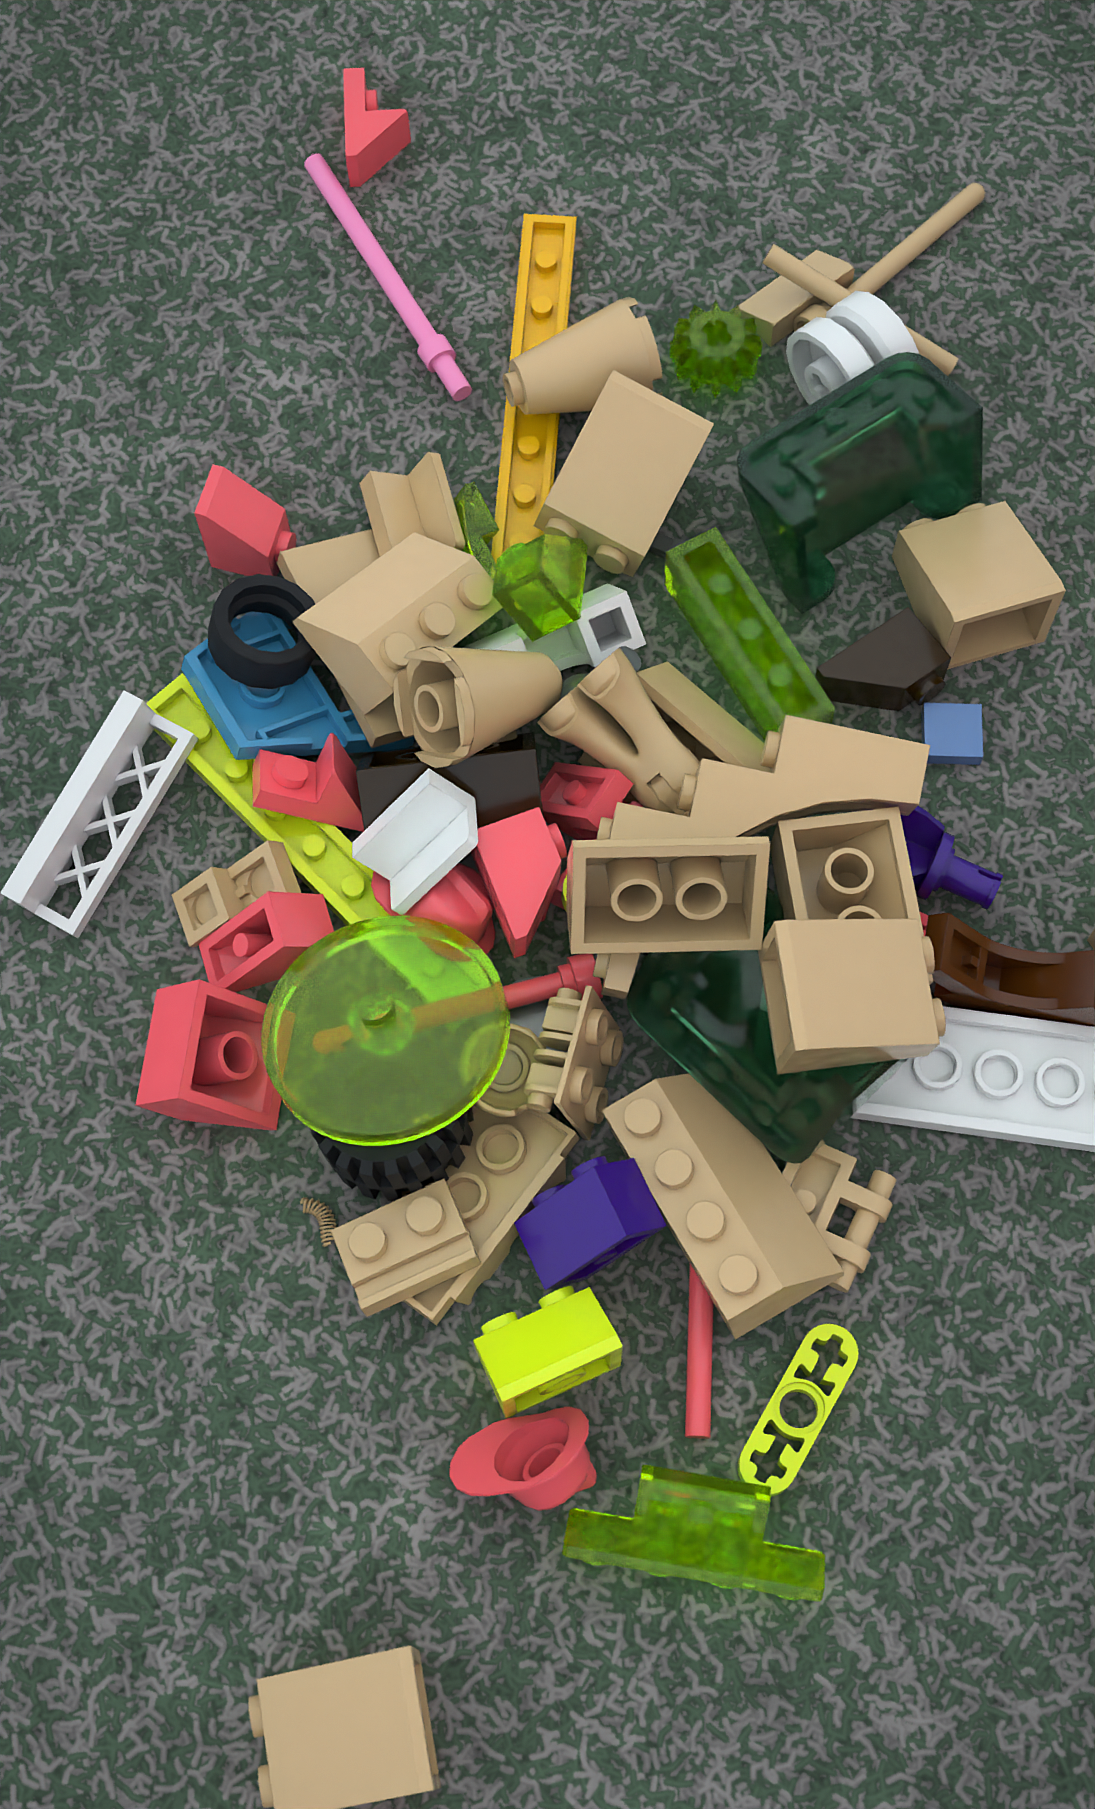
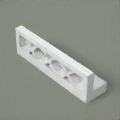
M123 691L11 874L1 894L33 914L79 938L196 744L198 738L195 734L156 714L143 700ZM154 728L177 740L165 760L145 765L142 748ZM135 762L136 769L129 770L132 764ZM156 775L150 784L148 777ZM139 780L143 797L135 810L116 815L112 797L118 787ZM104 812L106 818L99 820ZM126 825L120 834L119 827ZM109 830L112 849L106 859L85 865L82 847L88 837ZM74 862L75 869L69 870L72 863ZM95 875L90 884L88 877ZM78 880L82 898L69 919L46 907L60 885Z

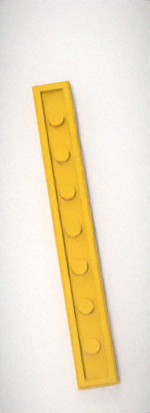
M524 214L510 360L568 328L577 217ZM506 396L489 576L509 601L544 603L549 539L542 530L534 527V524L555 481L560 413L525 415L519 405L512 407Z

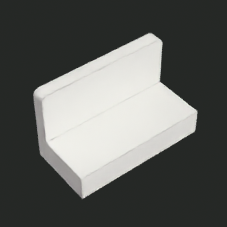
M428 768L352 842V858L390 880L391 909L400 915L405 914L478 844L475 798Z

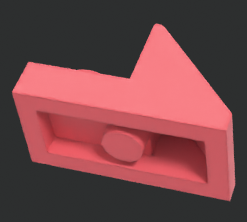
M364 68L343 69L345 156L350 187H361L411 142L409 117L405 109L378 110L377 90H367Z
M334 733L329 734L316 762L263 749L259 750L253 763V807L364 832L356 775L357 768Z
M555 762L540 785L544 820L549 824L556 823L559 830L576 840H595L601 817L613 819L617 802L628 804L624 798L633 786V783L616 769Z

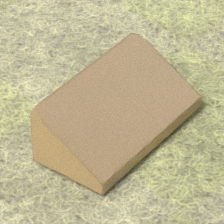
M815 250L802 260V262L846 289L853 282L855 269L844 260L819 250ZM781 275L737 306L736 313L772 347L794 331L793 320L811 304L819 305L824 301Z

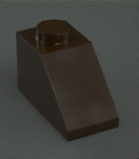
M907 607L817 667L812 692L819 700L900 711L913 701L920 706L924 702L927 703L944 688L946 684L944 678L951 656Z

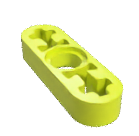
M822 1324L809 1331L802 1341L738 1459L740 1480L752 1493L763 1497L778 1495L789 1487L797 1475L858 1361L857 1343L845 1328L835 1324ZM829 1339H833L841 1344L838 1349V1355L845 1360L843 1367L833 1363L827 1369L820 1382L822 1385L832 1387L830 1395L826 1396L816 1384L805 1379L795 1378L794 1374L800 1368L809 1377L819 1358L817 1352L811 1349L813 1343L824 1346ZM792 1392H800L809 1396L816 1407L814 1422L804 1428H794L788 1425L780 1414V1402L784 1396ZM770 1423L781 1436L790 1440L800 1441L802 1446L798 1452H795L787 1443L777 1462V1465L785 1471L783 1478L770 1476L763 1483L754 1477L757 1472V1466L749 1460L753 1453L764 1456L771 1447L776 1436L764 1434L763 1432L766 1424Z

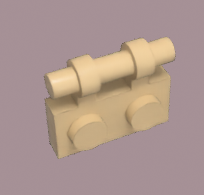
M800 1134L782 1175L844 1272V1276L828 1285L836 1290L847 1293L856 1273H863L871 1257L870 1252L867 1251L868 1245L878 1223H885L893 1206L892 1202L889 1201V1197L897 1180L886 1172L874 1170L866 1188L850 1182L849 1180L856 1167L857 1158ZM839 1203L855 1211L844 1238L827 1231Z

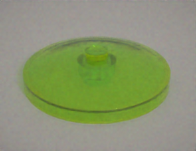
M404 915L376 917L347 925L326 935L305 950L289 966L274 988L264 1014L261 1031L263 1060L272 1084L284 1104L297 1119L321 1135L348 1144L363 1146L400 1144L424 1137L447 1126L470 1109L485 1093L499 1071L506 1054L510 1033V1012L506 994L494 965L485 952L472 939L446 924L431 919Z

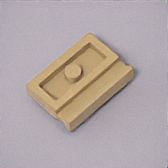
M444 1178L331 1230L351 1285L354 1287L358 1297L359 1306L367 1317L482 1264L450 1186Z

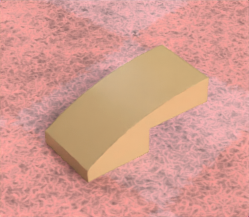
M267 840L229 868L210 867L172 894L189 947L199 946L198 944L268 891L301 893L283 842Z

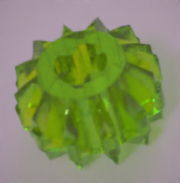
M715 300L711 305L710 311L706 312L694 304L689 312V319L678 318V322L674 327V337L669 345V356L671 361L675 362L674 372L677 375V380L690 378V387L693 394L702 388L704 384L711 385L710 391L715 398L721 392L723 384L737 393L739 388L742 387L743 379H753L757 372L758 358L762 354L763 345L762 341H760L761 337L756 335L757 326L755 319H741V311L738 305L728 312L721 311L720 305Z

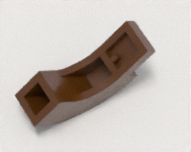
M950 913L928 915L925 936L930 938L934 951L935 968L932 974L933 981L936 982L934 996L967 1010L1095 1027V950L1063 953L1023 950L985 937Z

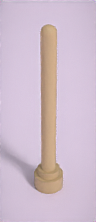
M971 183L852 283L847 290L852 293L855 291L869 292L873 295L981 203L985 197L983 186L978 183ZM825 302L819 305L811 304L793 320L794 331H797L816 317L826 318V312L832 306Z

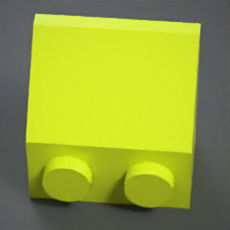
M573 1286L560 1288L538 1301L541 1309L518 1319L515 1312L506 1313L490 1320L481 1327L484 1335L473 1340L475 1350L506 1419L621 1366L623 1346L590 1287L575 1293Z

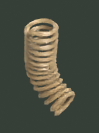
M303 1197L300 1201V1204H303V1213L312 1214L319 1221V1230H322L320 1231V1234H322L320 1236L322 1238V1246L327 1247L331 1242L326 1241L334 1240L333 1237L326 1238V1236H333L332 1233L327 1232H331L333 1229H324L337 1228L336 1219H334L335 1215L331 1214L332 1210H329V1206H325L324 1202L320 1203L319 1199L315 1201L314 1198H311L309 1201L307 1197Z

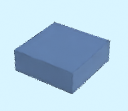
M924 702L921 710L922 744L930 745L927 763L980 765L983 759L982 704Z

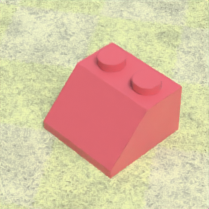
M200 979L157 989L135 1106L184 1121L271 1131L277 1130L295 1014Z

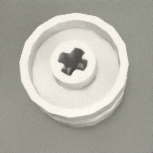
M853 292L826 312V318L816 317L795 331L787 340L786 354L788 363L799 391L825 423L841 436L857 437L883 419L885 411H895L922 392L925 380L923 364L912 336L892 309L884 301L869 292Z

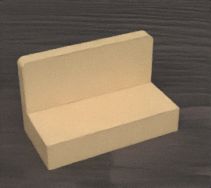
M427 452L408 475L369 471L359 483L380 557L414 532L462 551L464 549V535L439 453Z

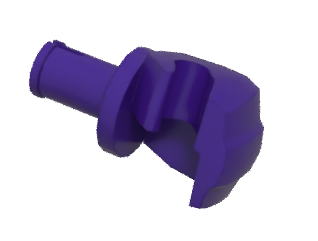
M917 806L908 816L900 815L916 896L926 900L932 891L936 892L940 887L981 905V908L987 910L996 896L1003 875L998 872L994 873L954 855L955 849L952 848L955 839L954 835L945 832V826L923 808Z

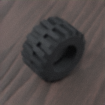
M394 1030L392 1039H386L382 1031L368 1033L369 1042L359 1045L356 1038L344 1044L348 1051L346 1054L339 1058L333 1053L324 1062L329 1072L326 1076L316 1074L311 1085L318 1096L308 1098L307 1111L313 1119L308 1124L312 1136L318 1143L319 1149L346 1185L351 1189L357 1186L363 1196L376 1199L381 1190L388 1201H396L402 1198V1191L410 1190L413 1193L424 1188V1185L433 1180L437 1182L444 1178L447 1181L449 1177L445 1169L449 1165L459 1169L465 1159L460 1145L471 1146L473 1131L468 1122L474 1121L472 1107L467 1099L468 1097L463 1092L460 1079L449 1058L441 1049L435 1051L431 1041L421 1036L413 1043L406 1031ZM395 1095H412L422 1099L418 1115L400 1133L384 1138H372L362 1135V1127L366 1116L382 1100Z

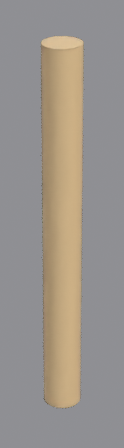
M775 244L772 245L762 264L832 307L852 294L851 291ZM905 325L915 342L922 363L948 377L954 369L958 358Z

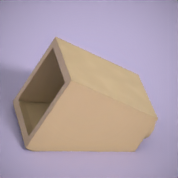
M612 370L541 508L534 527L542 530L545 536L553 543L567 548L574 547L593 557L596 564L602 569L611 573H624L633 577L647 554L714 423Z
M1006 501L988 506L983 503L972 504L960 510L956 515L935 521L930 518L919 519L908 524L903 530L898 531L892 554L893 561L915 616L951 656L948 669L1045 641L1066 590L1059 576Z
M918 918L796 919L774 921L762 943V950H758L777 1074L928 1056L940 1044L939 1036H944L946 1031L945 1013L941 1000L939 998L932 999L928 974L934 973V951L930 938L928 936L921 937Z
M406 1646L256 1679L258 1695L249 1696L248 1705L254 1737L264 1736L268 1764L258 1766L259 1790L264 1808L340 1809L441 1788L423 1669L418 1649Z

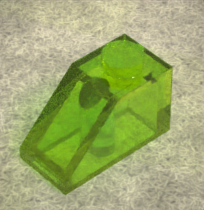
M543 534L526 544L517 543L509 547L497 558L492 595L532 642L581 617L588 546L582 539Z

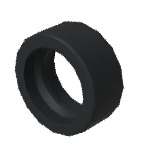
M256 574L233 581L223 588L213 606L208 626V649L215 664L231 679L249 687L275 689L296 682L308 672L316 652L293 624V621L315 605L313 598L297 584L279 576ZM245 613H269L283 619L292 627L298 637V642L293 648L279 652L261 651L245 644L233 632L231 622L238 615Z

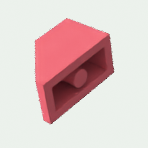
M212 465L194 513L211 567L245 576L256 574L277 576L279 572L277 559L280 551L296 547V534L290 530L285 508L225 467Z
M539 807L478 828V844L471 851L514 958L526 954L559 883L561 859L567 857L566 846L556 823L547 825Z
M272 891L266 892L198 944L209 983L233 992H239L306 972L339 948L323 894Z

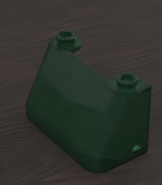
M912 352L897 353L887 357L752 440L738 454L737 469L739 483L776 579L784 596L802 614L824 601L833 593L836 586L835 568L825 557L831 551L909 502L927 517L942 519L956 515L963 508L977 504L982 500L983 407L926 357Z
M768 886L766 891L763 941L774 921L784 920L780 900ZM758 950L649 952L632 981L626 996L627 1008L639 1027L771 1152L782 1160L793 1164L802 1163L814 1154L909 1059L777 1074Z

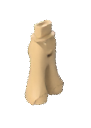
M618 648L594 668L577 687L544 714L537 723L548 735L569 742L582 749L605 768L619 770L633 783L629 792L645 808L687 817L688 811L677 809L685 773L696 775L700 761L669 729L646 693L633 665L622 649Z

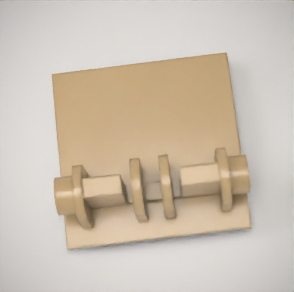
M586 985L583 998L582 994L576 990L559 988L557 996L549 998L542 1025L544 1031L540 1032L538 1041L548 1047L568 1052L536 1049L533 1058L540 1063L532 1062L523 1092L528 1096L527 1107L540 1112H550L552 1103H554L584 1140L590 1141L594 1123L600 1124L605 1117L602 1110L608 1106V1090L604 1085L609 1067H615L621 1058L623 1033L619 1031V1026L592 986Z

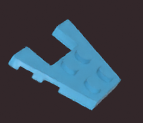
M250 612L240 619L235 617L231 622L233 632L245 644L258 650L279 652L291 649L296 645L288 631L292 627L283 619L269 613ZM208 638L184 656L181 670L236 760L255 759L260 749L291 756L320 755L330 733H334L347 753L408 748L415 741L414 736L371 748L352 710L350 709L342 713L337 710L311 666L304 676L291 685L275 689L249 687L231 679L215 664L208 649Z

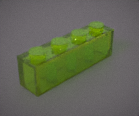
M714 527L666 551L665 587L764 741L768 730L778 732L786 715L832 724L836 710L718 529Z

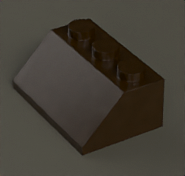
M534 732L517 734V738L513 740L493 743L453 766L434 768L422 762L415 755L416 752L423 751L420 746L363 753L356 770L364 831L428 768L475 798L477 828L537 807L540 808L544 817Z

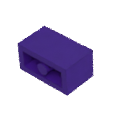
M600 1156L582 1163L571 1171L574 1178L572 1182L568 1185L562 1184L552 1187L532 1199L535 1208L514 1222L545 1291L590 1278L667 1226L635 1158L608 1163L605 1156Z

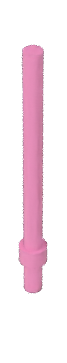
M318 153L309 156L304 163V167L418 343L419 348L417 352L429 372L437 373L454 401L464 400L471 394L472 387L455 363L456 352L443 334L436 333L323 156Z

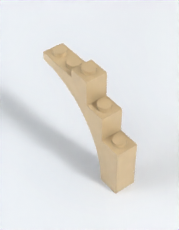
M786 715L778 732L768 730L761 766L771 768L770 772L702 758L696 775L686 773L684 775L677 809L688 811L687 817L617 802L613 819L601 817L596 840L751 837L771 826L777 825V822L780 820L803 818L814 814L865 811L898 806L900 815L908 816L920 802L930 745ZM640 953L597 954L593 977L604 979L601 995L620 999L626 998Z

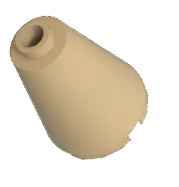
M631 297L619 299L510 360V372L503 374V385L510 405L512 407L519 405L525 415L592 411L612 370L653 391L652 381L663 378L662 367L656 341L646 315L635 318L630 309L638 305V302Z
M426 646L409 651L404 656L405 659H409L406 669L396 671L394 678V707L398 725L404 738L414 736L418 745L423 750L416 752L415 755L422 762L434 768L453 766L548 712L560 699L563 680L558 667L547 655L540 652Z

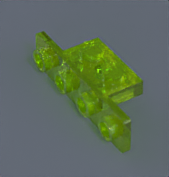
M642 1464L634 1518L578 1508L569 1510L562 1554L565 1557L580 1559L591 1565L608 1564L642 1570L659 1577L675 1576L704 1581L721 1588L737 1587L771 1593L788 1600L805 1599L819 1602L823 1599L825 1589V1554L823 1552L763 1541L770 1506L771 1486Z

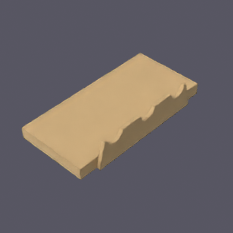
M470 1102L474 1121L468 1122L473 1131L471 1146L460 1145L465 1156L464 1161L459 1169L449 1165L445 1172L449 1177L446 1182L450 1186L482 1264L403 1300V1302L435 1325L440 1322L455 1301L470 1305L476 1289L482 1282L490 1279L509 1254L513 1241L519 1235L514 1222L535 1208L532 1203V1199L535 1196L565 1181V1157L579 1141L577 1132L547 1112L528 1108L517 1116H494L476 1108ZM433 1180L427 1183L426 1185H424V1187L435 1183V1181ZM410 1190L402 1191V1197L411 1194Z

